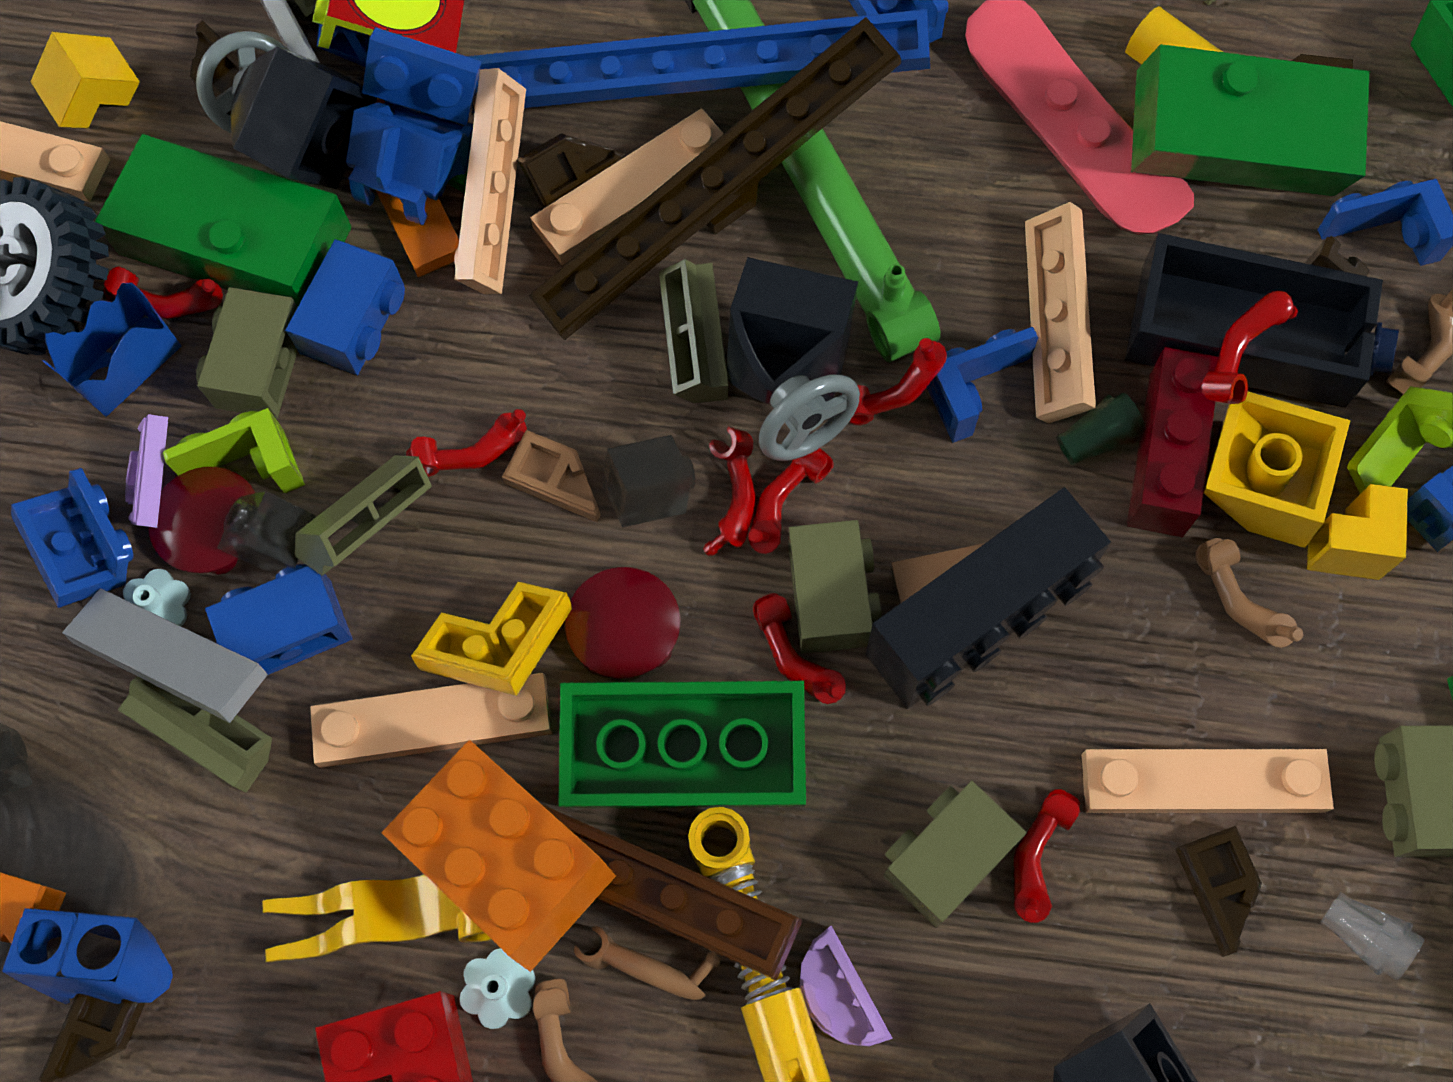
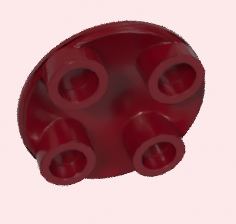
M220 467L195 468L175 477L161 490L157 528L148 527L150 540L158 555L166 563L178 570L189 573L210 572L216 575L226 574L233 570L238 559L253 544L260 528L261 517L264 512L263 504L253 487L239 474Z
M633 567L610 568L587 579L574 593L570 600L572 610L565 619V630L571 650L586 670L609 678L628 679L644 675L668 662L680 632V613L673 593L658 577Z

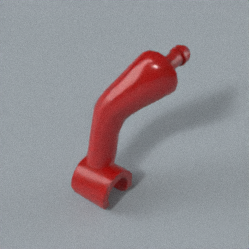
M122 267L112 268L108 273L107 280L104 281L103 294L108 302H113L122 283H133L137 287L139 278ZM211 279L199 280L191 287L170 295H157L139 288L162 319L179 318L215 309L222 302L223 298L222 289Z
M1283 291L1270 292L1231 325L1225 334L1215 370L1209 371L1202 382V391L1207 399L1228 404H1239L1246 399L1248 393L1247 378L1244 374L1237 373L1242 354L1249 342L1263 331L1274 325H1280L1288 319H1293L1297 315L1298 309L1293 305L1291 296Z
M929 338L922 339L914 351L910 367L899 383L888 390L870 394L867 386L857 385L860 392L859 404L849 422L853 425L861 426L871 422L875 414L907 406L915 401L946 363L947 352L945 347L941 343L932 341Z
M516 409L513 413L501 414L494 425L477 443L463 449L437 450V441L435 439L424 436L416 437L411 442V448L406 451V456L419 457L428 477L437 474L440 470L480 469L493 462L521 441L527 430L524 422L526 414L522 409Z
M730 426L727 427V432L732 438L730 448L723 441L713 439L709 444L710 451L714 457L727 460V468L732 484V501L725 517L718 522L721 534L704 545L703 550L708 556H714L728 542L735 547H741L746 540L755 509V491L747 459L753 451V439L748 432Z
M819 448L806 456L793 459L792 464L764 488L748 534L750 546L758 553L767 554L773 552L780 545L782 505L789 493L806 476L816 484L822 481L833 469V459L822 449Z
M771 593L757 599L752 607L753 615L759 628L765 634L777 669L790 681H804V691L822 703L832 704L839 701L846 690V682L842 674L800 657L791 646L782 624L792 619L786 599L776 593Z
M1062 789L1052 790L1047 795L1038 812V816L1016 848L1014 854L1015 910L1019 917L1030 923H1038L1045 920L1052 908L1041 868V857L1044 847L1057 825L1068 831L1080 813L1079 799Z

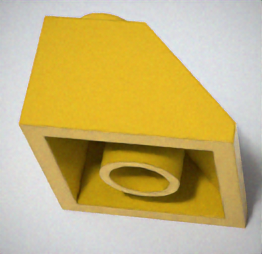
M1248 392L1246 399L1242 403L1228 405L1203 493L1247 531L1305 548L1324 524L1350 420Z

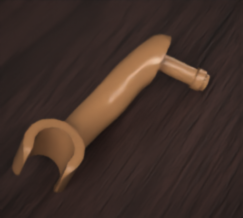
M1453 288L1447 295L1434 294L1428 300L1431 343L1427 351L1417 362L1407 356L1386 380V383L1401 394H1404L1410 386L1422 388L1432 377L1433 373L1453 354Z
M1213 538L1199 545L1196 550L1195 559L1201 570L1212 578L1226 613L1234 621L1274 647H1287L1293 641L1297 642L1303 638V630L1297 627L1293 617L1253 603L1240 590L1231 566L1240 562V552L1236 542L1229 539Z
M598 926L591 927L602 939L601 948L596 954L588 956L576 945L574 946V953L577 958L591 969L599 970L611 965L665 992L691 1000H701L706 996L697 986L714 967L720 964L719 961L721 960L714 952L708 953L705 956V960L687 977L679 969L616 944Z
M563 979L540 982L535 988L533 1012L535 1019L538 1021L542 1066L546 1075L552 1082H598L572 1062L563 1044L559 1016L571 1014L567 982Z

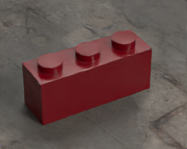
M1164 347L1152 369L1147 387L1127 527L1183 538L1200 516L1216 401H1211L1205 397L1202 391V382L1209 371L1215 370L1219 357Z

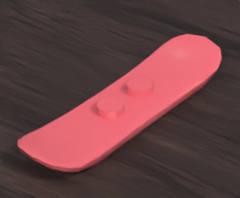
M986 0L968 18L965 33L968 49L984 77L1047 146L1101 214L1119 229L1136 235L1155 234L1176 224L1194 207V193L1182 178L1131 172L1133 129L1077 67L1037 12L1024 0Z

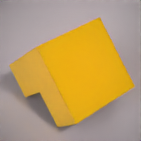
M51 32L30 81L58 126L71 128H89L100 104L128 106L140 83L110 37Z
M1370 484L1345 509V515L1332 513L1308 544L1307 570L1380 580L1406 559L1408 489Z

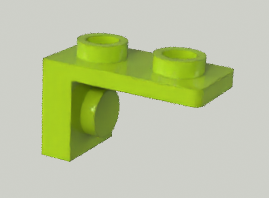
M1413 386L1407 389L1348 463L1347 469L1360 494L1370 484L1391 487L1425 443L1440 448H1453V393Z
M268 408L259 412L248 411L241 413L225 426L208 433L188 435L182 438L176 446L162 452L166 464L178 476L195 468L220 467L251 454L252 460L262 479L265 480L272 477L284 493L305 485L284 429Z

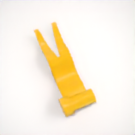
M425 875L399 880L351 881L339 884L319 894L262 901L263 913L327 915L345 910H353L354 912L353 916L341 920L319 935L265 949L266 962L313 958L330 954L350 945L369 942L410 941L457 929L460 942L492 940Z

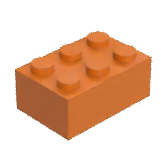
M470 739L381 832L510 958L530 972L616 877L607 864Z

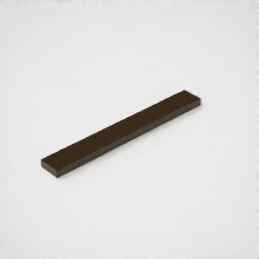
M865 17L529 295L530 299L557 333L566 340L901 64L900 55L868 18Z

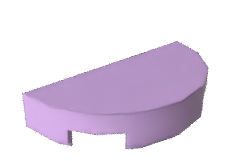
M148 414L138 426V430L141 432L139 451L130 452L125 489V502L133 505V511L128 519L134 525L155 528L158 525L164 466L162 452L166 446L168 417Z
M829 926L812 941L801 963L799 988L801 989L810 1018L823 1033L843 1044L868 1047L893 1039L832 926Z

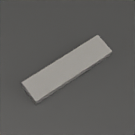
M101 588L62 632L73 644L229 723L268 675L257 662Z

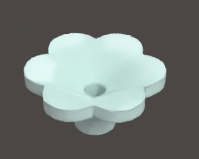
M154 569L144 579H132L125 585L123 589L124 600L179 626L185 623L187 612L184 606L190 599V589L184 582L173 580L171 574L166 570Z
M501 948L492 951L487 959L476 958L466 965L463 976L467 985L460 994V1005L467 1013L478 1014L479 1020L484 1027L499 1029L507 1023L509 1018L521 1019L529 1013L532 1007L529 991L533 988L536 980L533 970L530 972L510 958ZM493 982H497L499 985L498 990L492 993L490 986Z

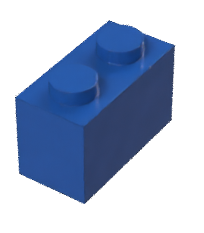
M334 239L285 330L301 355L358 376L365 361L371 360L377 353L381 342V330L389 315H394L399 310L404 299L405 285L394 261Z
M306 564L289 566L278 572L275 576L276 579L255 588L247 586L231 590L222 596L221 602L205 608L217 644L257 662L268 675L353 640L331 580L326 574L321 576Z

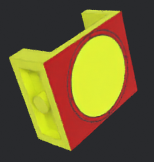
M316 0L312 22L322 25L318 46L326 49L330 47L337 25L370 36L376 27L456 53L464 0Z

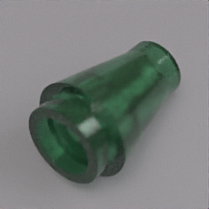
M1121 393L1114 398L1111 395H1107L1096 404L1095 409L1088 411L1068 430L1056 436V440L1071 465H1075L1084 459L1135 444L1136 436L1145 432L1146 427L1139 410L1127 394Z

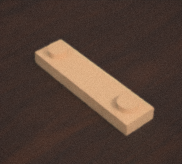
M499 68L480 69L478 90L473 101L475 114L459 245L454 256L456 268L454 280L482 294H502L526 88Z
M701 108L530 217L532 227L561 265H564L581 253L724 133Z
M0 121V179L13 182V177H23L30 181L33 179L78 197L82 201H91L110 162V157L103 148Z
M1071 202L1025 221L1031 327H1034L1039 337L1032 353L1036 418L1048 424L1096 409L1082 209Z
M544 673L530 674L517 696L466 683L310 706L314 764L319 768L461 748L469 739L475 745L552 734L547 681Z
M1086 749L1081 754L1085 813H1326L1334 809L1327 749Z

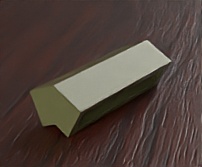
M684 259L659 271L673 395L692 403L728 400V379L713 264H694Z
M393 456L296 533L295 557L321 576L339 564L432 487L419 457ZM394 486L401 491L380 509L376 510L373 501L390 487ZM349 520H353L359 525L332 547L328 539L329 536Z
M138 676L130 682L129 695L118 708L120 712L231 786L245 793L249 790L268 763L272 737L238 715L229 723Z

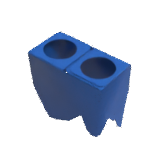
M122 283L113 302L100 300L92 303L83 331L67 332L65 335L56 332L45 334V342L55 369L45 360L42 361L107 417L182 345L140 289L133 283ZM112 346V353L107 352L106 350ZM109 367L105 380H89L90 376L98 369Z
M29 908L24 909L2 969L3 973L22 984L64 1004L70 1003L69 999L74 998L76 994L88 995L115 1004H120L122 999L137 1003H151L169 989L173 978L172 968L154 935L137 918ZM86 932L121 941L117 956L107 966L91 970L79 963L77 947ZM62 937L58 950L47 960V942L50 939ZM61 970L65 977H59L56 974ZM117 976L116 982L110 981Z

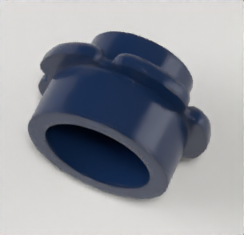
M1378 322L1375 332H1370L1375 334L1370 377H1373V372L1391 374L1399 329L1382 328V322Z

